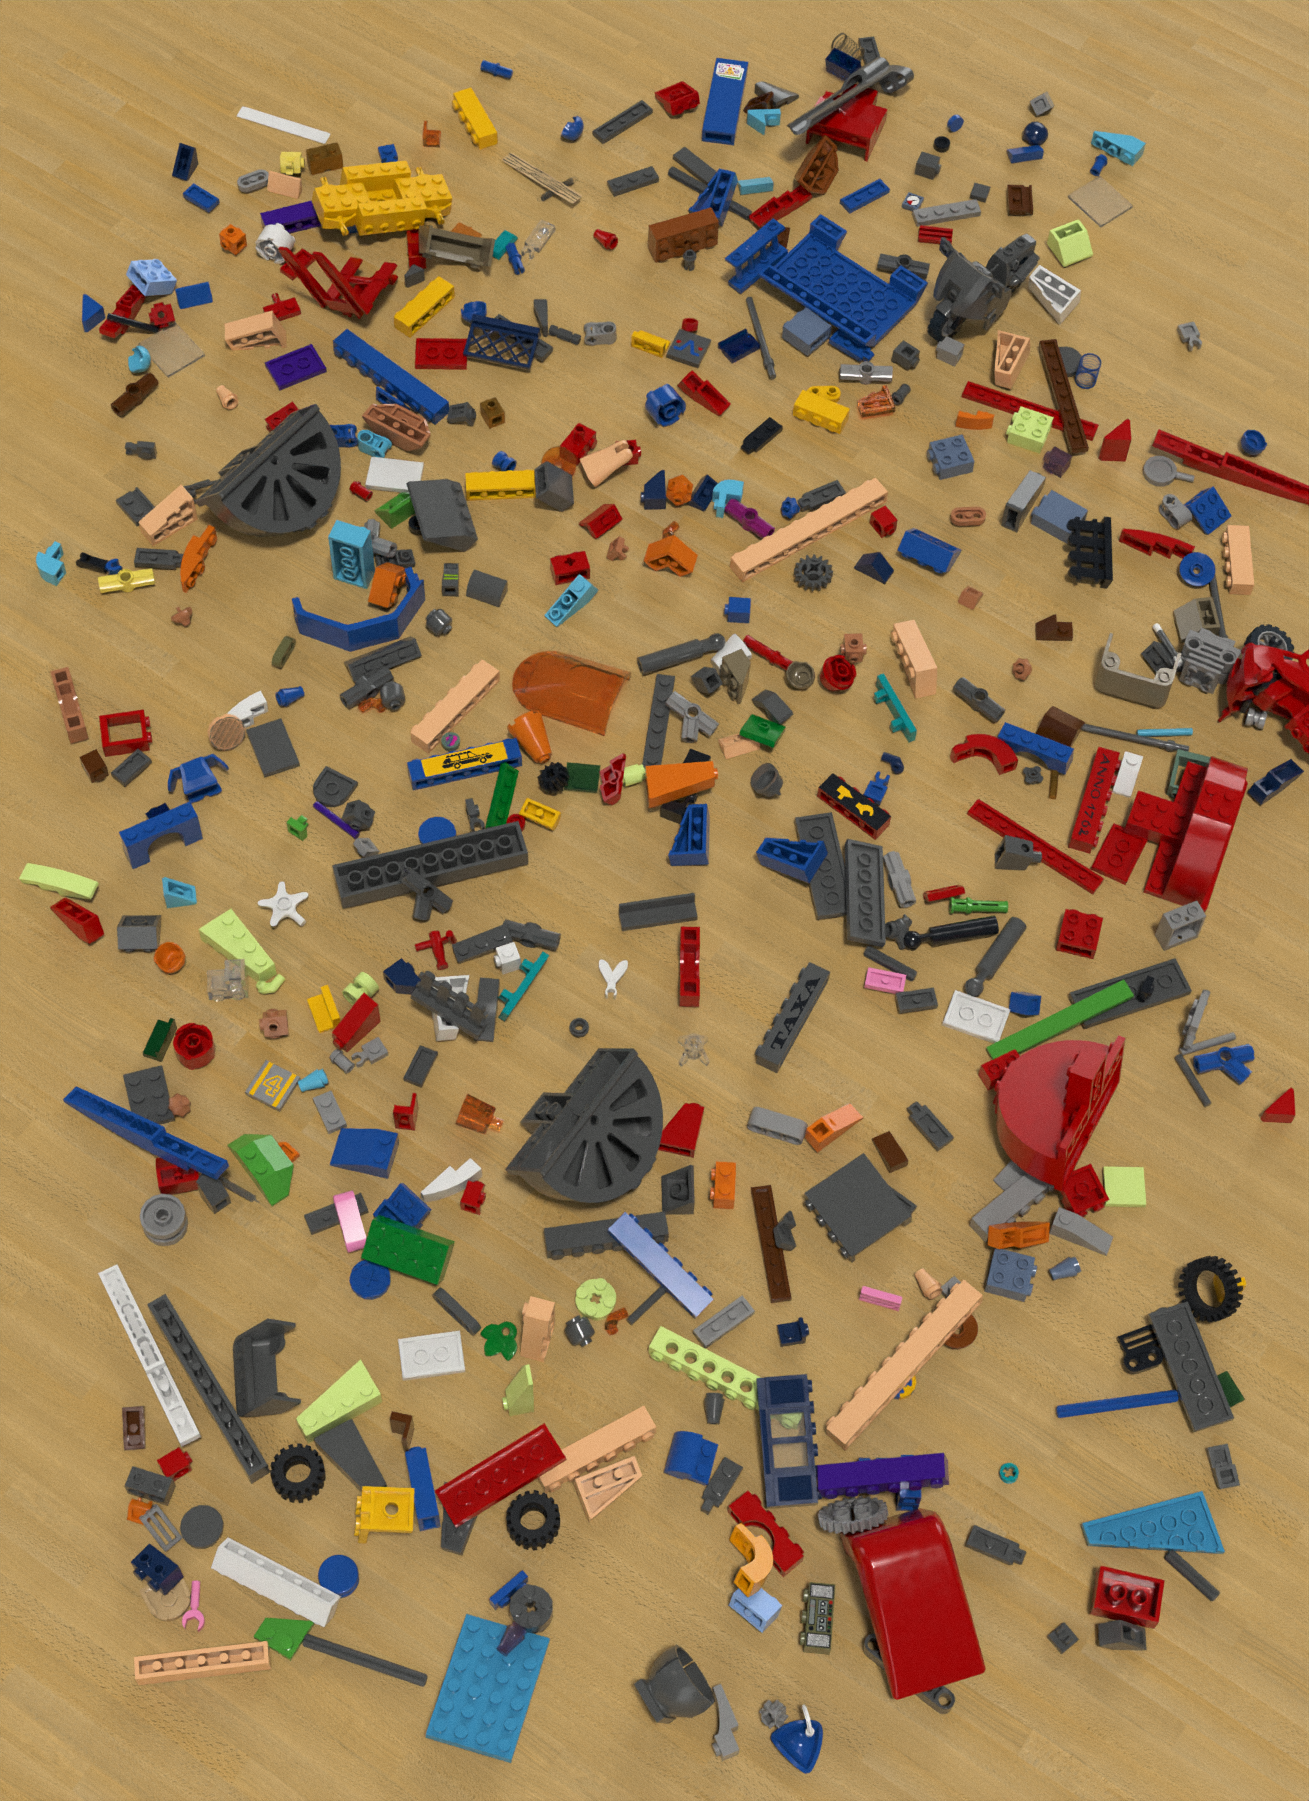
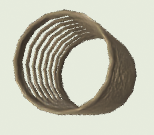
M845 33L838 34L832 41L831 49L836 52L844 47L843 45L848 42L846 39L849 36ZM841 35H845L843 43L837 49L835 47L833 49L836 39ZM856 43V50L851 54L849 61H847L848 59L845 57V54L840 56H844L842 58L854 66L862 60L865 50ZM861 49L862 56L856 63H851L853 55Z

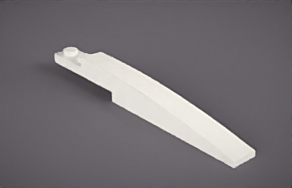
M118 1265L98 1273L181 1447L200 1438V1433Z

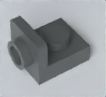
M468 402L450 405L447 417L450 424L466 421L469 426H474L476 411Z

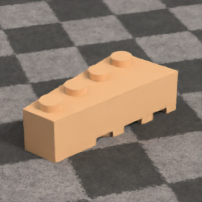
M915 620L893 624L891 639L896 644L897 652L900 655L915 699L935 695L937 666Z

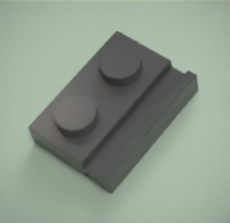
M138 487L134 491H129L116 499L117 505L137 527L139 526V521L155 508Z

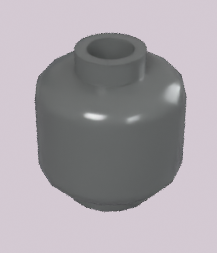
M433 609L425 618L427 620L426 627L436 636L441 634L447 635L452 629V618L443 609Z
M394 681L385 683L380 690L382 704L385 708L397 710L406 701L402 685Z
M578 1315L566 1322L567 1326L564 1332L572 1345L580 1344L583 1347L592 1342L591 1337L595 1334V1331L587 1317Z

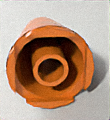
M536 710L537 713L535 714L533 711H529L514 719L515 724L512 726L509 723L507 729L514 738H517V742L536 763L544 764L551 759L552 751L542 714L539 710Z

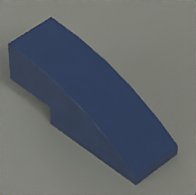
M1290 759L1270 770L1262 779L1254 782L1248 793L1262 805L1294 782L1304 771Z

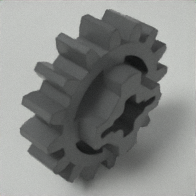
M813 554V557L810 558L806 555L805 560L800 558L799 563L795 565V581H799V586L805 585V590L810 587L811 591H814V588L820 591L821 586L826 588L827 584L831 583L833 577L832 565H828V560L823 561L822 556L816 558V555Z

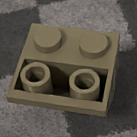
M1213 597L1193 599L1173 612L1181 642H1185L1190 630L1199 633L1200 629L1204 628L1216 636L1219 633L1220 623Z
M742 649L723 656L722 665H720L721 675L719 677L723 685L727 686L731 699H735L737 704H741L749 683L751 663Z

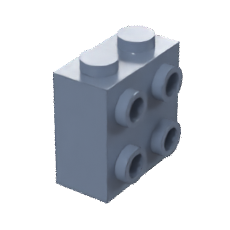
M806 307L801 312H797L793 319L783 325L782 338L809 356L830 338L832 326Z
M963 434L929 443L927 458L931 460L933 471L938 475L939 480L973 472L975 461Z
M995 1248L984 1292L1025 1302L1026 1296H1031L1033 1284H1030L1031 1277H1035L1037 1265H1034L1035 1257Z

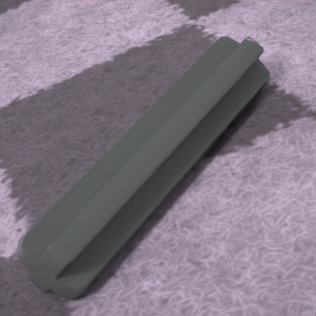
M868 946L864 951V956L895 973L906 975V979L913 981L917 976L916 970L871 946Z
M1170 1550L1167 1553L1165 1560L1209 1600L1214 1601L1219 1596V1590L1174 1550Z

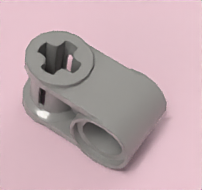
M589 322L584 325V331L586 332L584 342L587 345H610L617 340L616 325L613 322Z
M1167 494L1163 497V504L1159 507V513L1173 528L1178 529L1192 520L1190 510L1175 495Z

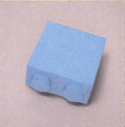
M159 259L131 261L126 276L144 296L172 294L177 279Z

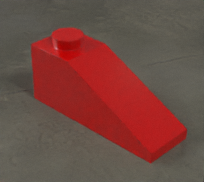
M65 897L50 907L59 919L79 939L86 943L95 942L104 935L98 915Z

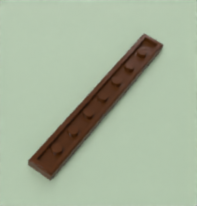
M1057 339L1042 340L1039 342V347L1071 454L1088 452V443Z

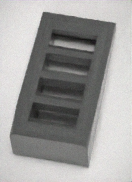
M535 299L534 313L543 336L547 337V300Z

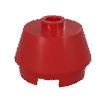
M843 655L827 658L819 674L820 681L830 691L848 689L856 678L857 674L854 664L850 665Z

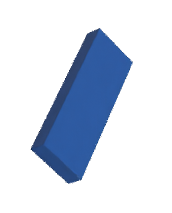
M878 179L841 198L840 204L850 214L888 194L890 189L881 179Z

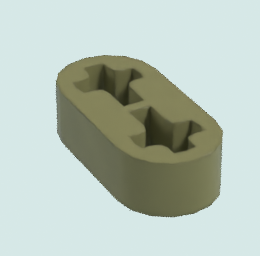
M289 636L283 638L273 655L272 665L279 668L285 665L296 644L294 638Z

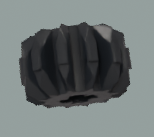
M551 762L549 766L545 765L544 770H539L541 775L537 778L540 787L547 793L551 794L553 792L557 794L559 790L563 791L564 786H569L567 781L571 778L568 769L561 763L557 762L555 764Z

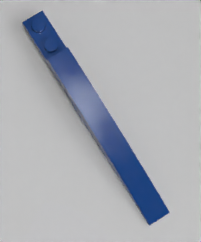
M77 1086L63 1099L66 1104L105 1128L188 1171L192 1168L217 1180L229 1167L227 1160L167 1133L165 1127Z

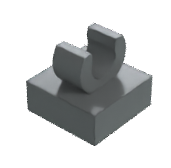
M1065 1622L1047 1637L1061 1655L1079 1640Z

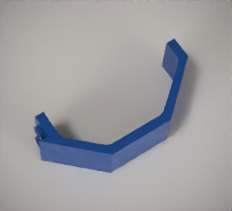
M412 567L405 568L407 576L405 579L408 586L406 587L407 594L396 610L391 614L349 625L307 612L302 608L299 597L292 598L294 618L299 633L349 652L399 639L425 601L424 579L419 580L417 573L414 574Z

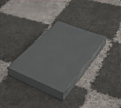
M282 718L246 730L264 778L300 766Z

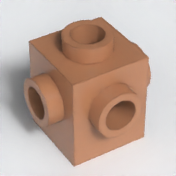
M862 633L844 634L843 644H840V655H844L846 657L844 659L851 663L862 662L863 655L867 654V645L863 644Z
M272 1008L263 1012L262 1019H259L260 1031L264 1030L265 1037L279 1038L281 1035H288L287 1010Z

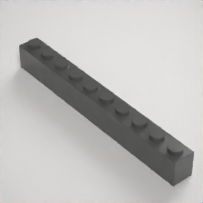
M164 1294L148 1303L147 1305L152 1317L251 1484L269 1474L270 1471L266 1461L167 1295Z

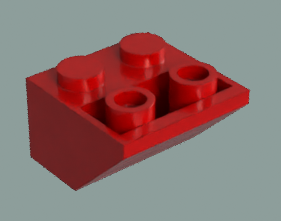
M156 1158V1174L161 1194L173 1195L198 1190L196 1183L200 1176L198 1171L192 1168L187 1171L162 1158Z

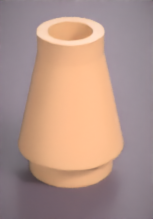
M224 385L216 389L224 408L233 409L237 406L238 397L236 394L228 390Z
M924 1268L915 1273V1277L925 1297L931 1300L942 1293L941 1284L927 1273Z

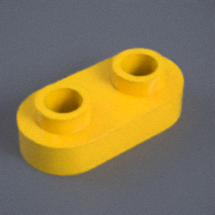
M812 386L807 389V392L837 403L840 400L841 391L836 386Z

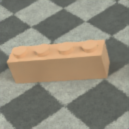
M1228 525L1226 532L1222 534V543H1225L1223 557L1226 558L1224 570L1228 574L1226 577V587H1229V594L1251 595L1254 587L1249 526Z

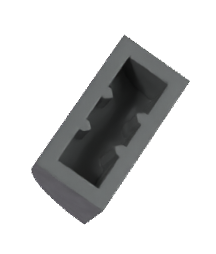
M474 569L468 582L466 596L500 607L508 592L507 580Z

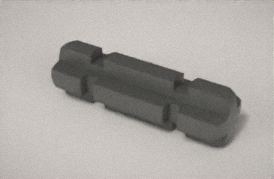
M551 325L548 330L550 335H557L558 338L568 342L571 340V343L576 345L581 341V335L573 334V332L563 328L558 329V326Z

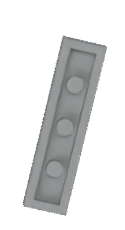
M977 199L915 209L912 212L917 227L981 215Z

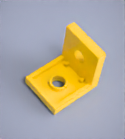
M362 1486L361 1496H357L355 1515H359V1517H356L354 1536H358V1543H367L368 1532L412 1533L415 1488ZM388 1505H395L398 1512L394 1515H389L385 1508Z

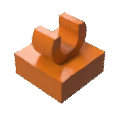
M140 1497L137 1500L132 1499L128 1506L127 1520L144 1525L139 1517L152 1508V1501L145 1503L142 1502Z

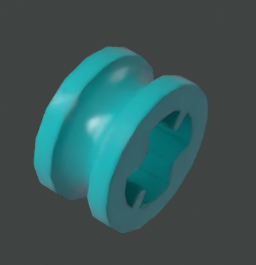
M1005 1463L1002 1465L999 1475L1004 1483L1012 1484L1018 1479L1019 1470L1015 1464ZM1010 1469H1012L1013 1474H1015V1476H1009V1478H1007L1005 1476L1006 1472L1003 1471H1009Z

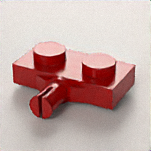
M278 293L271 296L274 304L263 307L264 313L273 311L279 321L301 315V310L295 297L281 301Z

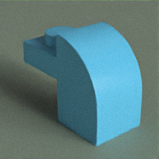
M724 480L714 487L712 502H714V510H717L716 517L723 518L726 504L731 499H736L741 503L744 487L743 481Z
M54 541L51 547L47 548L45 554L38 552L36 556L40 576L43 580L55 586L59 584L66 574L64 563L59 561L64 555L61 544Z

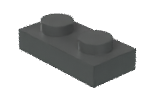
M934 987L899 992L895 995L899 1014L938 1007Z

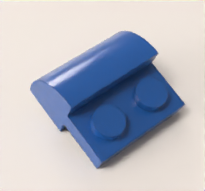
M400 1183L391 1196L383 1200L373 1215L375 1217L381 1215L420 1229L423 1226V1220L432 1209L404 1183Z
M675 1432L664 1473L681 1480L688 1479L704 1486L708 1485L718 1444L703 1439V1435L694 1432Z

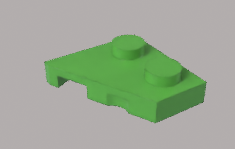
M265 1618L255 1633L254 1639L259 1642L268 1641L270 1649L291 1661L303 1643L305 1635L311 1631L314 1623L305 1620Z

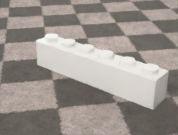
M227 1538L218 1547L211 1566L212 1569L218 1571L221 1575L237 1581L239 1584L256 1591L258 1594L275 1601V1603L294 1611V1613L322 1627H325L333 1618L341 1597L230 1538Z

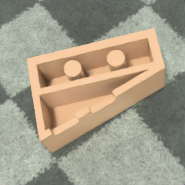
M998 330L994 370L995 385L1009 389L1012 388L1030 354V338Z
M180 485L139 521L141 533L152 546L198 520L193 497Z
M635 1456L574 1480L573 1483L588 1522H591L641 1479L642 1473Z

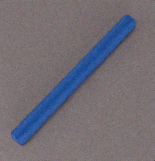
M1168 1390L1059 1405L1056 1407V1415L1058 1418L1173 1403L1179 1400L1177 1390Z

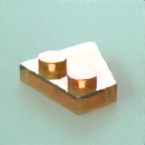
M887 385L882 386L881 391L877 393L872 392L867 397L857 401L861 418L895 412V405Z

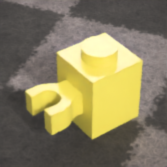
M281 152V173H286V175L301 173L302 168H305V158H302V153Z

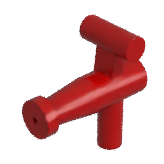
M448 930L446 936L442 938L440 931H432L429 933L430 940L415 944L416 950L420 951L432 947L438 963L436 965L437 969H447L448 962L445 961L443 944L448 942L455 944L457 939L451 930Z

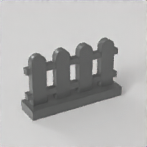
M421 971L418 976L421 982L418 981L416 989L410 998L477 1039L488 1024V1021L485 1020L488 1016V1012L485 1011L486 1007L480 1002L473 1004L469 1001V996L462 991L458 994L452 991V986L448 982L442 981V983H439L435 980V975L432 972L425 971L423 973Z

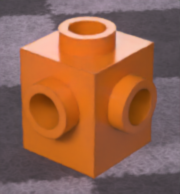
M232 224L219 233L222 248L229 250L234 255H237L247 246L246 234Z
M683 474L669 479L666 497L676 506L691 501L693 484Z

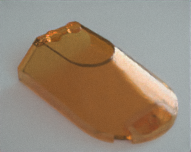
M543 651L529 656L519 664L513 675L512 686L518 702L527 710L533 711V713H537L536 710H539L544 717L605 736L611 710L624 681L630 680L631 672L563 652Z

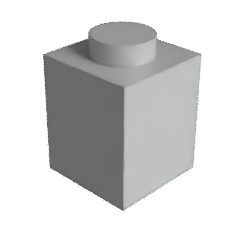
M946 336L936 347V351H938L937 359L955 367L963 355L965 344Z

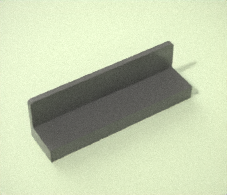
M410 636L344 662V665L348 667L352 681L355 682L360 677L371 676L384 667L389 669L422 655L416 639Z
M695 893L619 904V919L622 931L697 920Z

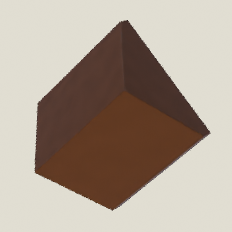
M1052 706L1044 714L1036 734L1072 747L1085 722Z

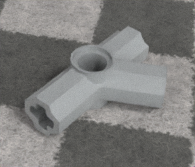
M368 519L364 523V527L371 530L373 555L380 554L393 558L396 554L397 544L379 538L380 522H377L375 519Z
M676 691L670 695L665 703L667 707L683 718L681 740L686 743L697 742L698 730L710 737L719 726L718 722L701 711L699 705L689 702ZM688 712H694L696 716L691 717Z

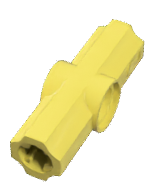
M152 568L138 571L122 569L118 574L98 577L101 593L117 590L132 592L135 587L155 584Z

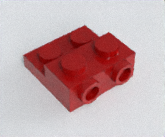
M683 81L655 92V98L663 103L664 110L672 116L681 114L684 110L696 108L700 104L698 91Z
M1091 1164L1074 1170L1064 1190L1061 1192L1063 1196L1061 1201L1065 1209L1081 1217L1087 1216V1211L1092 1209L1094 1213L1105 1208L1104 1204L1110 1200Z

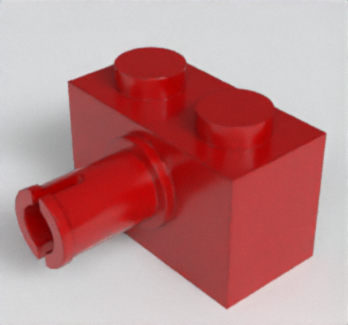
M581 423L575 425L574 429L560 445V457L578 466L581 462L580 458L587 456L588 452L595 448L597 444L596 431Z

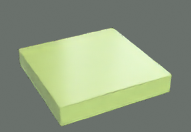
M1103 1167L1104 1190L1110 1199L1105 1203V1206L1146 1207L1144 1167Z

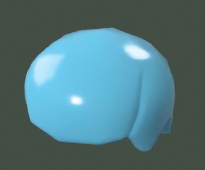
M136 346L132 349L134 354L128 357L129 369L132 373L145 372L151 363L150 353L145 347Z

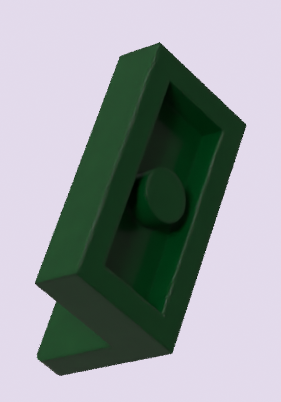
M170 1018L169 1022L157 1020L143 1051L144 1057L160 1062L163 1061L177 1030L175 1019Z

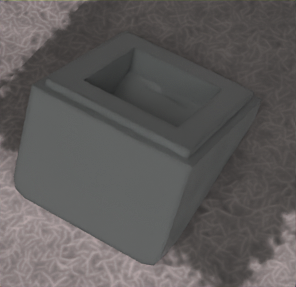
M413 264L404 275L405 287L409 288L425 280L424 269Z

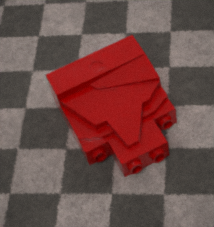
M853 84L851 87L843 91L842 95H844L849 90L857 86V84ZM866 88L841 108L808 129L806 144H809L813 134L819 136L826 135L830 139L866 149L864 161L868 162L887 118L888 109L876 106L878 91ZM826 91L822 97H819L815 106L834 93ZM837 95L836 97L833 98V100L835 101L836 99H838V98L841 97L842 95Z

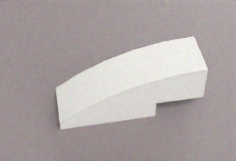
M259 691L239 702L227 714L238 717L244 727L247 728L254 725L253 718L268 712L267 702L262 692Z
M471 1158L456 1171L449 1166L421 1191V1200L424 1203L436 1201L464 1190L468 1180L474 1182L482 1177V1168Z

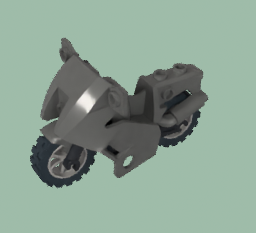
M1029 234L1019 236L1006 247H1000L991 256L985 268L977 261H968L961 252L958 253L947 239L942 237L939 250L947 257V260L940 269L933 292V297L941 302L935 307L936 310L933 318L930 319V324L927 328L929 329L927 330L928 334L937 342L943 341L946 336L952 338V335H955L957 330H961L962 323L965 322L966 318L985 321L983 329L988 330L1007 308L1011 293L1024 282L1038 264L1040 257L1034 253L1036 240Z

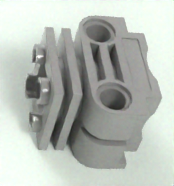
M1201 628L1199 633L1190 630L1181 652L1180 658L1184 663L1179 681L1213 694L1218 683H1227L1230 670L1241 654V650L1234 647L1236 641L1216 636L1204 628Z

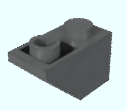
M205 1174L199 1176L196 1183L200 1197L214 1214L231 1203L229 1194L219 1178L215 1180Z

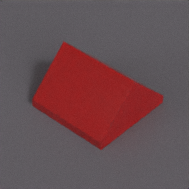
M1128 418L1104 437L1099 460L1126 462L1131 444V425Z

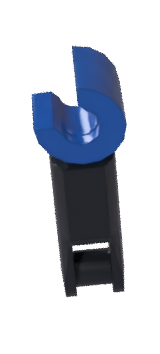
M84 552L80 554V559L76 560V565L80 568L93 569L104 573L108 571V575L118 574L123 569L118 559L108 561Z

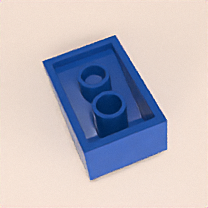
M341 1128L330 1166L388 1179L399 1145L398 1133L381 1129Z

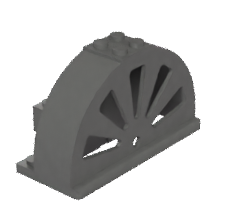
M313 404L292 412L256 446L242 450L218 472L221 478L195 501L199 507L204 505L209 507L222 522L232 529L256 537H273L289 532H303L306 529L310 530L317 524L316 520L319 517L323 518L329 513L328 509L332 506L331 502L338 489L341 473V458L337 440L329 423L319 411L318 405Z
M598 1048L564 1093L543 1092L520 1121L532 1135L505 1170L510 1175L521 1176L540 1193L565 1201L605 1202L637 1188L641 1184L642 1178L652 1169L653 1163L656 1161L655 1157L662 1137L663 1109L657 1084L648 1067L637 1056L638 1053L635 1049Z

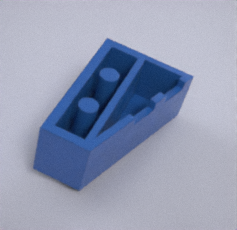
M719 168L707 184V188L698 196L695 204L689 208V214L711 207L719 221V226H723L738 182L736 173Z
M690 804L687 806L680 824L681 827L675 836V842L668 854L671 866L709 864L710 814L707 804Z

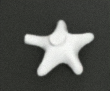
M280 882L276 895L273 898L258 901V905L273 910L270 920L272 927H275L283 918L287 917L303 926L306 920L297 913L296 907L308 898V893L301 892L290 895L286 892L285 883Z

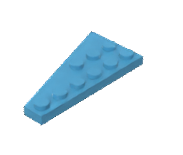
M1203 1491L1092 1520L1081 1525L1088 1546L1174 1550L1224 1554L1225 1552Z

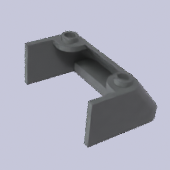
M267 1318L235 1338L233 1343L236 1411L239 1416L256 1417L282 1414L301 1403V1399L290 1398L286 1393L278 1392L275 1355L280 1353L285 1347L284 1333L295 1328L296 1323Z

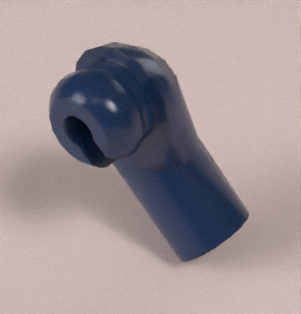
M886 752L883 753L881 761L890 763L894 773H902L904 765L901 758Z

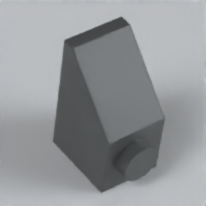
M1122 1620L1098 1624L1100 1646L1111 1650H1147L1145 1628Z

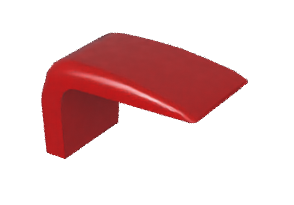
M919 1508L888 1517L887 1520H884L883 1524H878L879 1527L872 1526V1530L863 1529V1532L856 1531L854 1534L851 1532L846 1534L840 1532L844 1551L853 1559L860 1577L894 1699L899 1700L985 1672L983 1655L952 1543L942 1519L935 1511Z

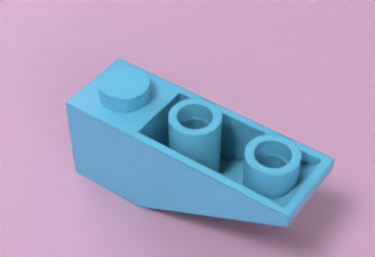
M1094 131L1091 144L1131 166L1143 155L1146 144L1131 135Z
M579 574L544 616L558 627L587 605L599 590Z

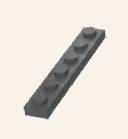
M657 674L642 763L644 769L645 766L662 765L670 708L665 703L673 693L675 676Z

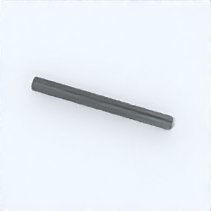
M674 166L668 170L669 176L701 194L707 188V185ZM731 200L729 210L748 220L752 211Z
M306 1634L303 1639L304 1647L422 1687L427 1682L428 1676L425 1673Z

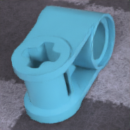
M362 430L357 435L358 449L373 457L385 458L386 451L392 447V443L388 438L377 435L369 430Z

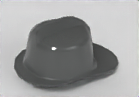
M771 763L759 766L751 777L750 783L757 793L763 794L766 797H772L775 794L780 796L779 790L783 786V779L779 775L778 770Z

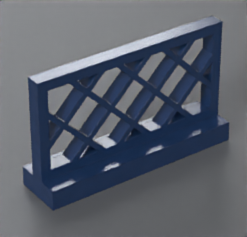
M476 314L472 315V324L463 352L464 356L527 370L531 369L536 347L541 337L540 328ZM475 329L483 331L484 335L476 339L473 333ZM493 333H498L501 338L492 342L489 336ZM511 336L515 337L517 342L509 346L505 339ZM487 337L490 344L482 348L478 342ZM526 340L534 341L533 345L528 349L522 344ZM503 341L507 348L499 352L495 345ZM477 344L480 349L475 353L468 352L470 346ZM520 344L524 351L515 355L512 348ZM493 347L496 354L487 356L485 351ZM510 351L513 357L505 360L501 355ZM526 354L529 358L528 364L520 363L518 358Z

